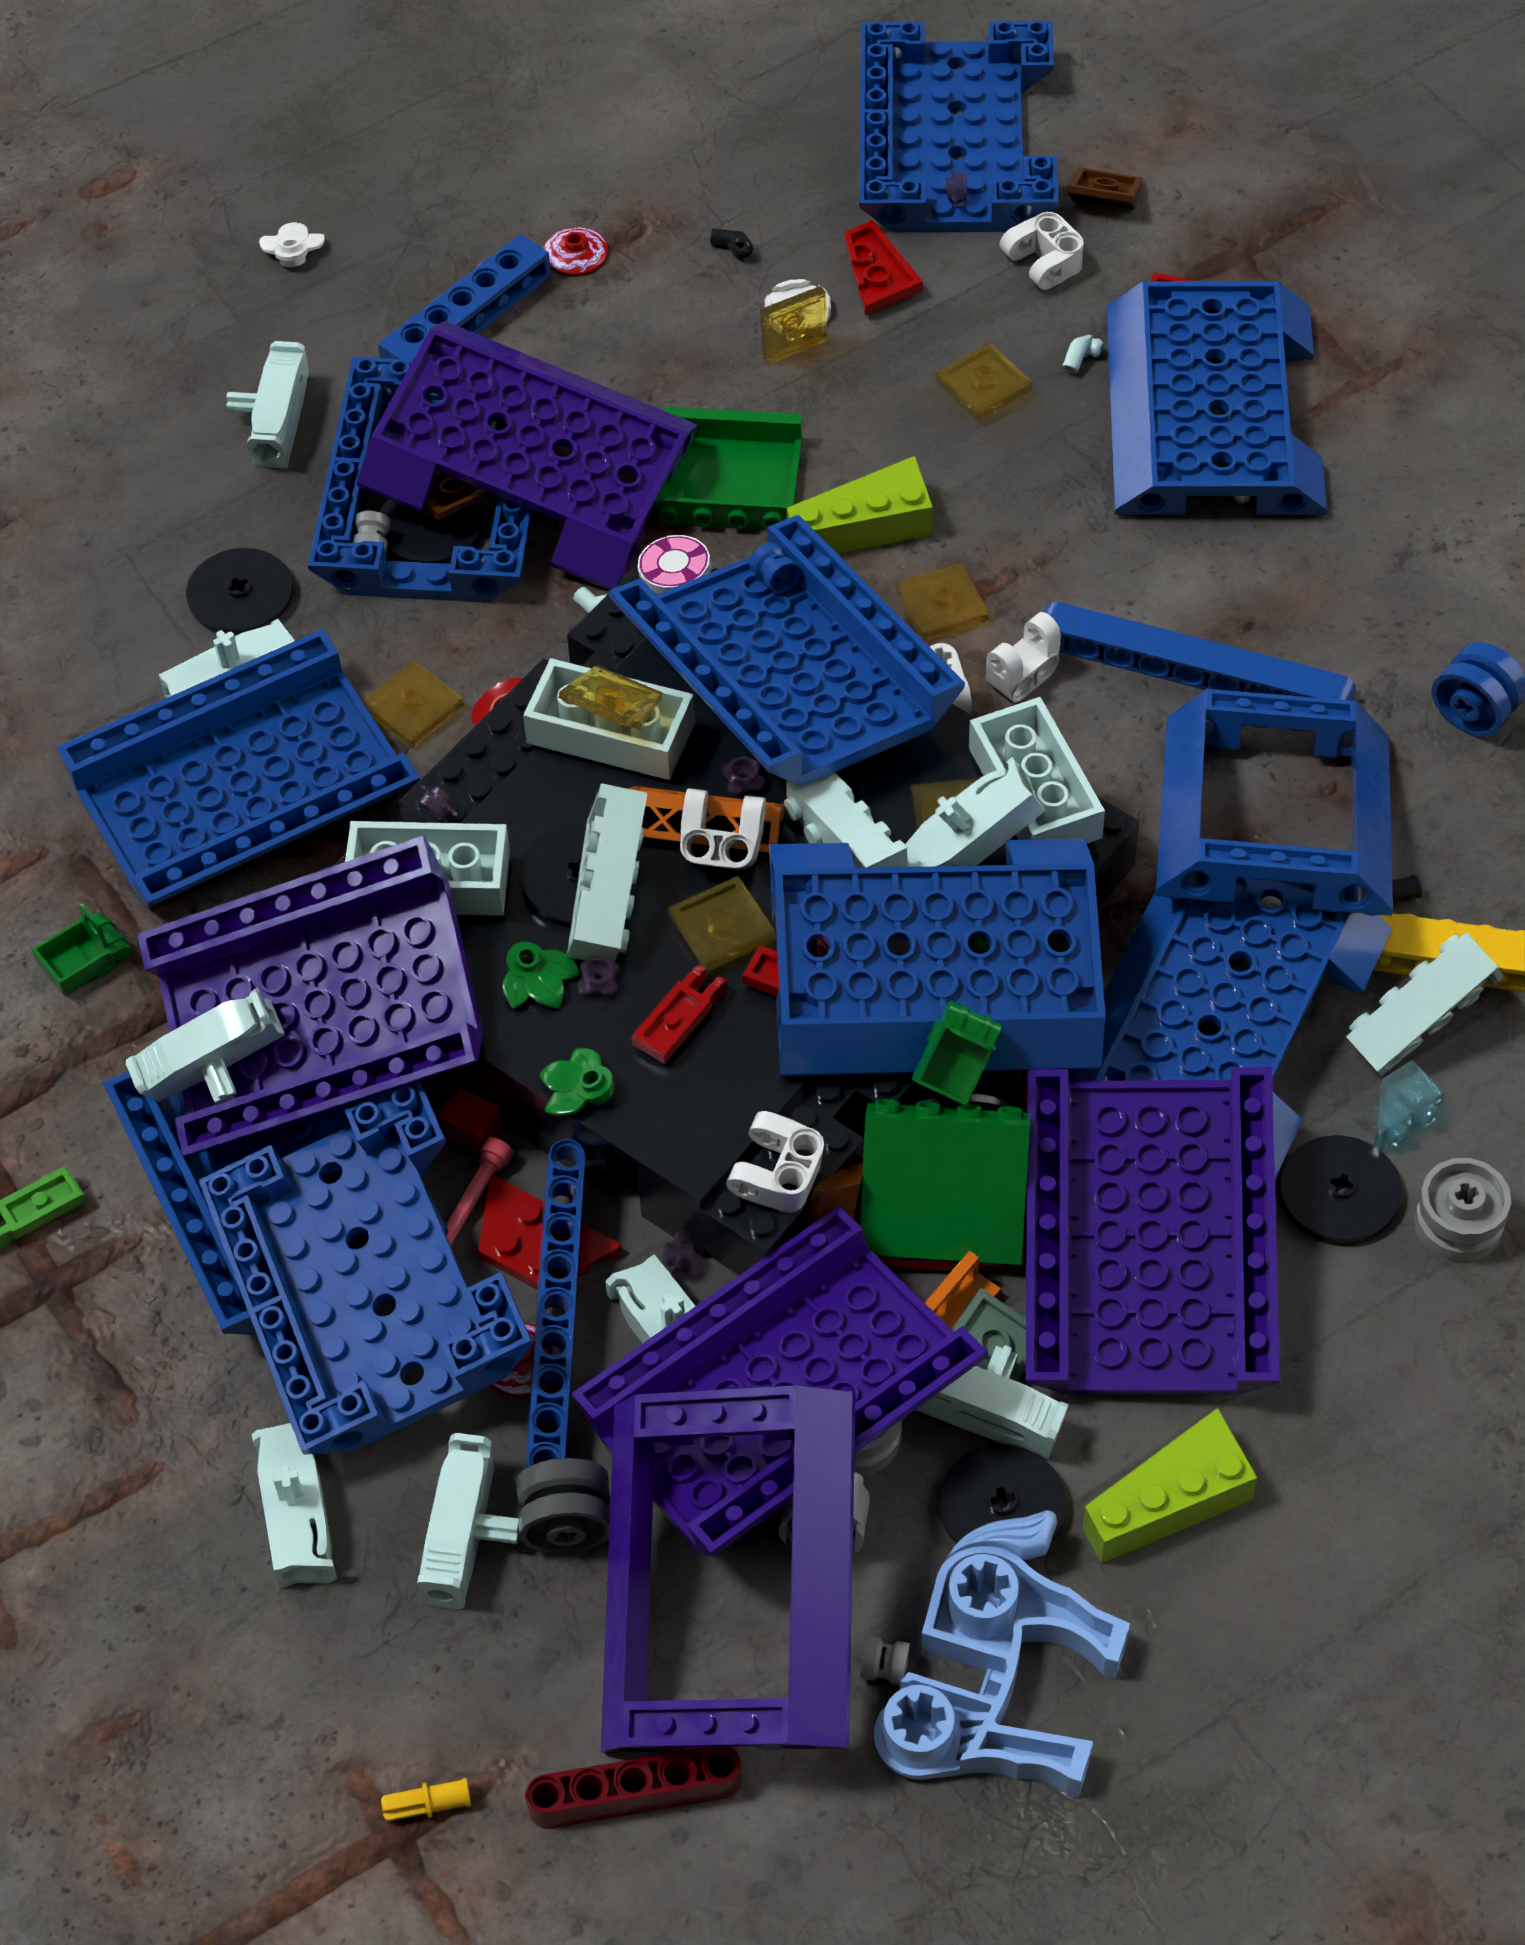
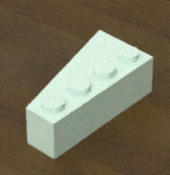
M835 772L804 786H799L790 781L786 782L787 799L784 800L785 809L793 821L798 820L801 823L809 844L849 843L855 868L907 867V846L901 840L894 843L890 840L889 835H891V831L883 821L874 823L870 808L862 800L857 803L854 802L852 789Z
M602 783L600 785L586 824L567 957L613 966L618 953L626 952L629 930L624 929L625 919H630L634 905V896L630 895L631 885H634L639 870V862L636 861L637 851L641 848L644 834L642 822L647 793Z
M1467 932L1461 937L1457 934L1450 937L1439 948L1442 954L1430 964L1427 960L1420 963L1409 974L1412 980L1401 989L1397 986L1393 987L1379 1000V1003L1382 1005L1371 1015L1367 1012L1362 1014L1349 1026L1352 1032L1346 1037L1381 1076L1422 1044L1423 1039L1420 1036L1423 1033L1427 1032L1431 1035L1449 1023L1453 1016L1452 1009L1456 1006L1459 1009L1467 1008L1475 1002L1483 990L1482 985L1487 981L1495 986L1504 978L1499 967Z

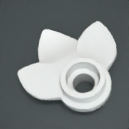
M292 222L283 225L279 229L278 235L261 237L259 243L262 251L275 254V257L279 259L282 266L295 267L306 261V255L309 251L322 247L325 242L324 234H308L307 227L304 224Z

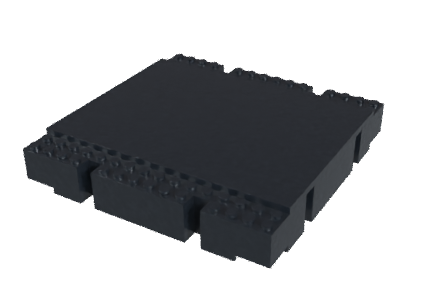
M638 565L614 588L639 579ZM607 594L567 634L570 663L693 694L695 724L670 780L528 744L523 715L549 662L543 658L399 801L402 822L506 824L510 846L504 916L456 915L483 1028L478 1062L433 1076L432 1078L455 1093L461 1088L500 1106L503 1125L547 1154H549L550 1148L555 1142L561 1139L575 1140L581 1144L585 1152L584 1178L610 1196L636 1168L641 1216L705 1258L709 1253L739 1274H742L807 1228L814 1187L856 1158L863 1159L865 1115L868 1103L875 1104V1101L879 1099H892L898 1101L900 1105L911 1106L920 1101L944 1095L911 1079L913 1074L780 1077L777 996L742 984V975L759 946L777 951L776 923H772L769 853L758 852L757 860L751 867L745 870L704 866L688 861L681 852L679 841L643 837L641 848L637 851L636 861L639 862V870L633 894V910L630 919H625L624 929L629 930L626 952L618 953L613 966L571 958L579 969V975L574 979L563 981V999L560 1008L557 1010L543 1006L530 997L517 1008H513L507 1001L503 993L502 983L509 971L506 966V956L509 949L516 943L528 941L535 943L542 950H559L567 954L571 926L554 922L540 914L526 898L520 880L521 861L525 850L535 837L550 827L566 822H587L601 783L626 789L632 786L686 792L690 788L706 790L708 795L744 799L746 795L763 797L766 799V802L784 804V800L787 799L786 782L788 780L769 773ZM951 704L932 730L835 773L852 789L854 802L857 803L862 800L870 808L874 823L883 821L891 831V835H889L890 840L893 843L901 840L906 844L919 827L936 813L935 810L940 807L937 801L940 797L944 796L947 800L952 796L955 798L984 776L969 750L970 720L976 717ZM1099 797L1097 798L1105 810L1102 839L1087 843L1094 862L1097 909L1135 866L1139 820ZM645 806L642 828L649 829L660 819L650 807ZM659 808L664 816L672 810ZM785 809L784 820L780 822L778 844H809L801 823L798 820L793 821ZM680 810L668 819L679 833H681L683 813ZM716 815L706 823L707 827L711 830L726 832L736 830L726 816ZM735 817V819H736V820L739 822V824H740V819H741V818ZM764 821L761 843L769 844L771 826L769 821ZM663 823L655 829L668 831ZM1015 835V836H1013V837H1012L1011 839H1009V840H1019V839H1018L1017 836ZM1005 843L977 866L1007 865ZM691 844V852L696 858L706 855L710 848L709 845ZM729 849V856L733 862H741L747 857L748 850ZM346 854L334 866L344 863ZM579 871L572 873V877L578 879ZM1054 934L1048 937V944L1052 950L1065 952L1069 949V942L1064 936ZM895 937L887 942L888 949L895 955L902 956L910 950L907 941L902 938ZM817 939L807 943L808 952L817 957ZM521 955L519 957L521 962L525 964L533 962L532 957L528 955ZM701 965L707 969L708 975L697 992L702 994L712 984L713 980L718 977L727 980L728 987L722 998L719 999V1002L712 1006L710 1012L669 1060L663 1064L633 1046L631 1037L679 981L682 982L693 971V968ZM576 1048H588L597 1052L601 1057L602 1066L608 1068L614 1077L612 1096L601 1104L593 1105L587 1103L576 1114L566 1116L547 1114L545 1107L554 1091H551L544 1085L539 1076L540 1072L552 1062L560 1060L570 1061L572 1053ZM768 1111L789 1118L806 1127L813 1128L823 1137L824 1147L819 1172L805 1204L796 1212H782L778 1209L741 1198L731 1192L726 1185L735 1163L746 1162L772 1172L776 1167L781 1153L757 1144L748 1133L758 1112ZM808 1150L796 1151L801 1156L812 1155ZM559 1160V1162L567 1167L574 1166L568 1160ZM861 1179L859 1194L862 1192V1179ZM790 1183L781 1185L786 1190L798 1189L797 1186Z

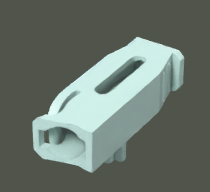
M275 341L271 344L257 393L227 392V411L252 412V432L247 440V445L252 455L253 466L288 468L304 402L307 378L309 376L305 346L299 342Z
M279 619L270 622L271 625L246 631L237 636H234L231 631L225 634L220 630L216 633L217 639L213 640L215 647L159 674L164 696L168 698L295 640Z
M1013 757L1006 761L1009 768L1007 773L1003 769L993 771L975 781L955 798L952 796L947 800L942 796L937 800L940 807L935 810L936 813L926 820L905 844L907 846V867L977 866L1001 847L1006 840L1011 839L1046 811L1044 806L1036 799L1029 776Z
M256 988L245 999L222 1003L164 1035L137 1055L126 1059V1066L137 1091L141 1095L161 1102L166 1097L206 1080L214 1102L219 1104L223 1101L234 1099L233 1096L237 1094L227 1067L283 1037L285 1033L272 1002L269 999H264L258 988Z
M655 1254L640 1265L613 1273L605 1281L608 1297L611 1300L619 1299L622 1313L628 1325L642 1344L695 1307L694 1303ZM620 1284H627V1285H629L628 1287H626V1286H622V1287H619V1286H618V1287H615L616 1285H620Z
M1004 1345L1003 1348L995 1347L986 1369L978 1366L973 1367L916 1409L919 1412L998 1443L1019 1446L1049 1459L1069 1404L1058 1402L1027 1385L1011 1380L1010 1376L1018 1359V1354L1011 1352L1012 1348Z
M291 1423L256 1430L252 1434L256 1453L259 1455L257 1472L273 1569L279 1587H288L295 1583L329 1584L335 1581L337 1576L331 1559V1537L314 1454L304 1455L301 1452ZM318 1536V1542L316 1544L315 1537Z
M454 1433L450 1436L448 1455L444 1460L439 1476L424 1545L420 1574L417 1581L422 1603L428 1606L450 1609L464 1608L479 1540L517 1544L520 1538L518 1518L485 1514L495 1469L492 1457V1441L485 1436ZM461 1444L477 1445L478 1452L460 1450Z

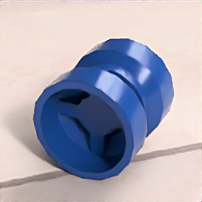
M768 542L760 546L752 554L750 559L752 572L757 577L763 579L765 585L773 593L782 594L787 592L797 583L800 577V568L793 559L786 557L785 551L778 544Z

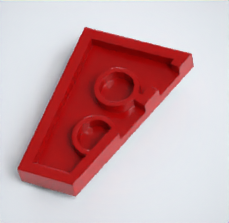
M873 220L844 232L845 247L865 315L923 291V281Z

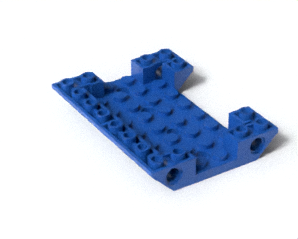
M1052 21L989 22L988 41L925 42V22H861L859 208L892 232H1007L1012 227L1034 218L1040 213L1052 212L1059 206L1057 156H1024L1023 170L1021 94L1054 70ZM951 67H961L962 69H960V70H953V69H950V68H951ZM952 111H961V112H963V113H961V114H952L951 112H952ZM952 156H962V157H964V158H963V159L956 160V159H952L951 157H952ZM959 201L965 204L961 206H956L951 203Z
M1279 281L1141 282L1107 305L1115 514L1185 515L1187 496H1254L1256 515H1326L1327 505L1323 457L1291 434L1285 360H1313L1314 358L1310 305ZM1212 308L1216 309L1218 313H1207L1204 310ZM1216 358L1220 359L1222 363L1213 364L1207 360ZM1214 409L1223 410L1226 414L1215 415L1210 411ZM1222 461L1226 462L1229 466L1221 468L1213 463Z
M1085 839L1006 840L1007 865L855 868L849 843L769 844L772 923H776L779 985L776 1006L780 1077L914 1074L929 1043L927 1038L936 1020H942L943 1011L949 1001L959 1005L964 1004L968 1006V1009L982 1016L987 1015L993 1021L1002 1025L1000 1034L994 1044L996 1050L992 1052L983 1072L1028 1071V1069L1100 1070L1102 1068L1106 1017L1094 862ZM1054 934L1064 936L1069 942V949L1065 952L1052 950L1048 944V937ZM973 936L984 937L989 943V951L984 954L974 953L968 946V939ZM895 937L902 938L907 941L910 950L905 955H895L888 949L887 942ZM813 939H821L827 943L829 953L823 957L812 956L807 950V943Z
M1237 877L1234 902H1209L1207 900L1188 898L1171 899L1165 896H1155L1154 893L1104 992L1106 1018L1102 1068L1100 1070H1068L1069 1081L1231 1080V1068L1272 1067L1274 1080L1327 967L1326 981L1363 994L1392 933V927L1379 915L1369 916L1363 913L1327 912L1325 910L1313 909L1312 883L1293 884L1288 881L1265 879L1256 881ZM1272 896L1279 899L1281 905L1276 909H1267L1261 905L1260 901L1265 897ZM1235 959H1244L1250 963L1251 967L1247 971L1237 972L1229 964ZM1205 1022H1212L1219 1026L1220 1031L1216 1035L1206 1036L1199 1031L1198 1027ZM1273 1092L1276 1180L1302 1125L1303 1119Z
M421 1081L369 1097L344 1109L350 1122L349 1126L290 1155L281 1158L272 1145L198 1180L299 1447L304 1455L349 1452L367 1446L506 1378L533 1344L502 1272L468 1287L422 1178L447 1141ZM342 1169V1175L337 1182L332 1184L324 1183L325 1176L329 1171ZM363 1233L369 1234V1240L364 1247L351 1249L350 1245L355 1236ZM384 1301H396V1307L391 1314L387 1316L377 1315L378 1308ZM414 1368L424 1369L423 1378L417 1384H405V1377L410 1370Z

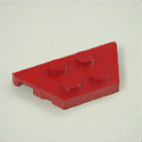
M492 1175L489 1180L480 1235L479 1258L537 1290L544 1202ZM582 1222L580 1227L577 1278L590 1272L591 1265L608 1256L614 1259L622 1252L620 1243ZM559 1232L551 1235L557 1241L569 1240V1237L564 1233ZM551 1270L548 1272L553 1278L563 1279L567 1277L566 1273L561 1270Z

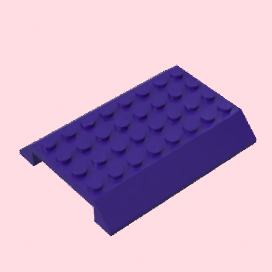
M425 836L408 840L137 934L144 970L159 977L170 1032L222 1003L245 999L252 990L258 988L262 997L272 1002L285 1033L283 1037L227 1067L237 1092L233 1096L234 1099L216 1104L206 1080L182 1090L186 1115L175 1118L182 1156L189 1157L478 1062L483 1028L450 885Z
M1272 1067L1231 1068V1080L1069 1081L1068 1069H1028L1027 1113H1030V1132L1027 1165L1026 1383L1068 1395H1239L1280 1383Z
M837 1206L571 1394L605 1447L612 1454L614 1405L634 1395L794 1385L851 1391L856 1393L855 1453H857L989 1357V1354L962 1326L953 1332L869 1249L863 1229L840 1206ZM758 1434L701 1437L694 1439V1445L669 1446L663 1442L647 1443L655 1447L653 1502L700 1554L714 1557L793 1499L794 1440L773 1441Z

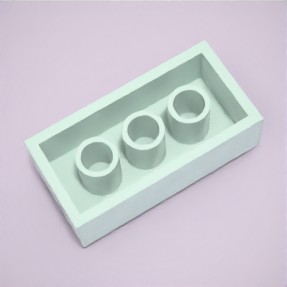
M550 658L523 715L526 740L531 745L670 780L695 724L693 694Z
M1041 697L970 720L969 750L983 775L985 776L988 773L1002 769L1007 773L1009 768L1006 761L1013 757L1029 776L1036 799L1046 809L1044 813L1016 834L1019 840L1085 839L1087 844L1102 839L1105 810Z
M351 821L345 862L420 836H425L450 885L456 915L504 916L510 860V846L506 824Z

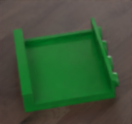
M665 406L664 411L698 424V429L672 481H666L651 511L652 523L767 530V527L787 519V507L795 505L803 440L802 414Z
M879 1099L875 1101V1104L868 1103L865 1115L860 1227L864 1231L869 1249L876 1256L961 1261L971 1251L979 1257V1262L1022 1265L1030 1113H1022V1109L1011 1106L1000 1107L998 1111L981 1110L980 1106L974 1104H967V1106L961 1104L957 1106V1109L940 1108V1104L929 1101L918 1102L916 1106L900 1105L898 1101L892 1099Z

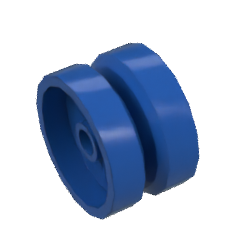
M1484 642L1468 643L1451 660L1450 665L1433 681L1431 694L1434 704L1441 715L1454 727L1466 734L1477 737L1492 736L1500 730L1509 719L1510 714L1525 700V673L1515 659L1493 644Z

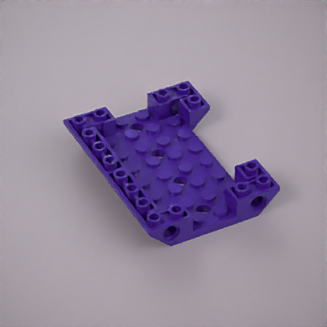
M443 321L430 328L376 427L363 461L357 486L422 512L436 486V470L565 523L551 561V566L605 589L612 590L622 581L644 537L645 523L666 481H672L698 429V424ZM434 393L440 395L443 400L440 403L431 404L425 401L424 397ZM494 420H501L507 424V427L503 430H494L488 424ZM559 446L569 448L572 453L567 457H560L553 450ZM622 473H631L637 480L631 484L621 482L618 476Z

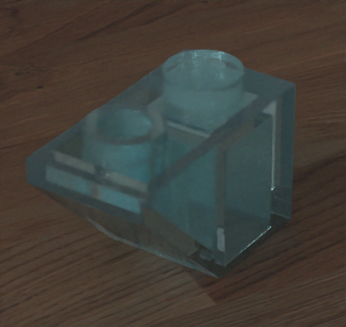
M1411 1060L1382 1079L1377 1101L1373 1144L1380 1151L1389 1145L1395 1147L1401 1144L1412 1130L1420 1125L1423 1127L1430 1125L1441 1113L1440 1107L1444 1092L1414 1060Z

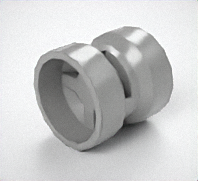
M376 511L358 513L355 517L354 525L357 534L353 537L352 543L362 541L384 542L386 554L388 542L385 539V535L390 530V518Z
M867 1636L862 1657L860 1679L875 1681L877 1678H884L890 1684L900 1686V1681L907 1674L910 1643L896 1641L894 1644H886L881 1638ZM883 1652H885L884 1667L881 1669Z

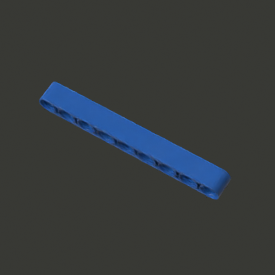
M1061 602L1048 603L1044 609V612L1050 615L1060 628L1059 652L1202 690L1213 689L1351 701L1356 691V685L1353 680L1342 674Z
M561 1139L551 1146L546 1167L524 1470L539 1461L564 1459L566 1451L585 1167L584 1149L581 1144L571 1139ZM568 1160L574 1166L565 1168L560 1166L557 1161ZM557 1196H565L568 1197L572 1202L569 1204H560L557 1201H555L554 1198ZM559 1232L564 1233L569 1237V1240L557 1241L551 1235ZM551 1270H561L566 1273L567 1277L563 1279L553 1278L548 1272ZM557 1307L565 1314L560 1317H554L549 1315L546 1309ZM555 1345L561 1349L562 1353L550 1355L543 1350V1347ZM545 1383H551L556 1385L560 1391L555 1394H548L542 1391L540 1386ZM541 1422H549L556 1426L557 1431L545 1433L539 1430L537 1425Z

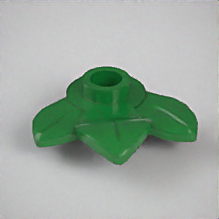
M528 941L514 944L507 953L506 966L509 971L503 980L502 989L504 996L513 1008L521 1006L530 997L543 1006L557 1010L560 1008L563 999V981L576 978L579 975V969L570 957H567V954L559 950H542L535 943ZM521 955H528L532 957L533 962L525 964L521 962L519 957Z
M576 1048L572 1053L570 1061L560 1060L552 1062L539 1074L544 1085L551 1091H554L545 1107V1112L552 1116L576 1114L587 1103L593 1105L604 1103L612 1096L614 1091V1077L611 1071L602 1066L599 1054L588 1048Z

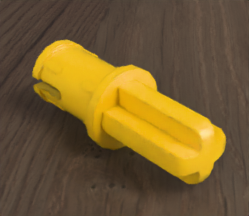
M467 1778L433 1786H427V1782L422 1783L423 1788L387 1794L381 1799L382 1812L386 1821L427 1814L428 1818H432V1813L471 1806Z

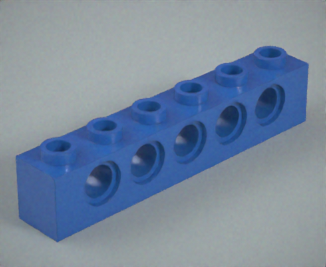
M519 234L509 243L504 244L500 250L486 261L481 262L464 278L459 279L442 295L433 299L424 309L411 316L393 333L385 336L378 343L380 358L413 360L430 328L443 321L475 334L480 333L551 277L549 252L522 234Z

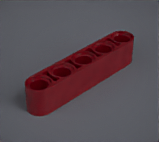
M702 1747L540 1775L531 1780L525 1790L528 1813L536 1826L543 1829H552L726 1799L734 1796L742 1785L741 1759L732 1747ZM719 1766H727L733 1770L729 1776L724 1778H718L711 1774L712 1770ZM676 1773H683L689 1777L688 1781L681 1785L670 1784L667 1780ZM631 1781H640L645 1784V1787L636 1793L624 1790L625 1785ZM589 1788H596L601 1791L600 1796L594 1800H584L580 1797L581 1793ZM553 1796L557 1798L556 1803L551 1807L541 1808L536 1805L541 1797Z

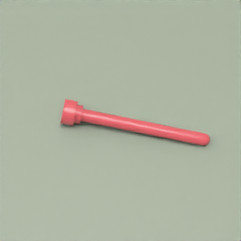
M494 1137L487 1138L479 1151L481 1156L479 1163L481 1165L446 1222L448 1228L447 1238L450 1245H452L489 1183L491 1176L494 1173H499L501 1169L507 1168L515 1154L514 1150L500 1139Z

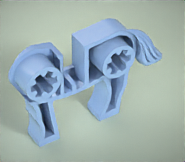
M1046 1510L1027 1517L999 1520L981 1526L964 1536L955 1545L941 1566L922 1631V1651L987 1672L979 1694L910 1672L905 1675L900 1681V1690L889 1699L885 1708L879 1713L874 1727L876 1750L886 1765L896 1773L916 1780L970 1773L999 1774L1015 1780L1045 1782L1068 1795L1079 1798L1092 1756L1093 1741L1000 1725L1015 1686L1021 1643L1049 1642L1065 1646L1089 1660L1103 1676L1113 1679L1117 1677L1127 1645L1130 1623L1096 1609L1071 1588L1045 1578L1023 1561L1046 1555L1057 1525V1517L1054 1512Z

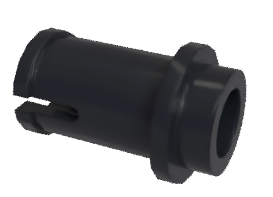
M1417 875L1392 880L1393 903L1421 898L1422 887Z

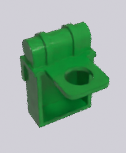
M83 903L78 905L81 913L78 921L32 948L36 963L64 996L92 978L97 977L99 979L116 969L115 959L123 961L132 952L127 939L118 933L112 921L107 919L102 913L92 915Z
M949 1001L943 1011L942 1020H936L927 1038L929 1043L911 1079L967 1106L992 1052L996 1050L994 1044L1000 1034L1002 1025L993 1021L987 1015L982 1016L968 1009V1006L964 1004L959 1005Z

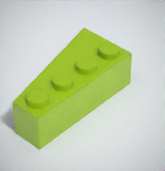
M915 456L787 507V519L800 515L837 554L932 535L933 507Z
M1217 1408L1087 1504L1084 1510L1082 1528L1102 1564L1252 1501L1257 1476Z

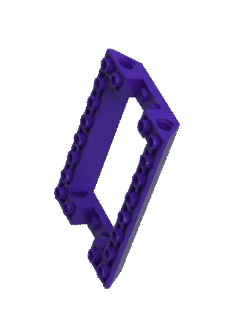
M794 1385L638 1394L614 1405L601 1752L684 1751L685 1748L747 1746L763 1750L849 1749L856 1393ZM758 1434L773 1441L794 1440L788 1698L646 1701L655 1447L647 1443L663 1442L669 1446L694 1445V1439L701 1437Z

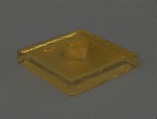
M822 286L760 309L762 358L767 365L827 342L826 292Z
M990 342L936 372V382L977 421L1032 390V381Z
M962 562L896 582V592L923 641L989 621V612Z
M414 660L362 700L372 718L410 748L417 745L464 706L463 698Z
M739 876L669 907V916L701 965L707 971L776 940L775 930Z

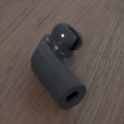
M712 228L711 245L727 246L734 256L740 259L751 255L753 244L743 231Z

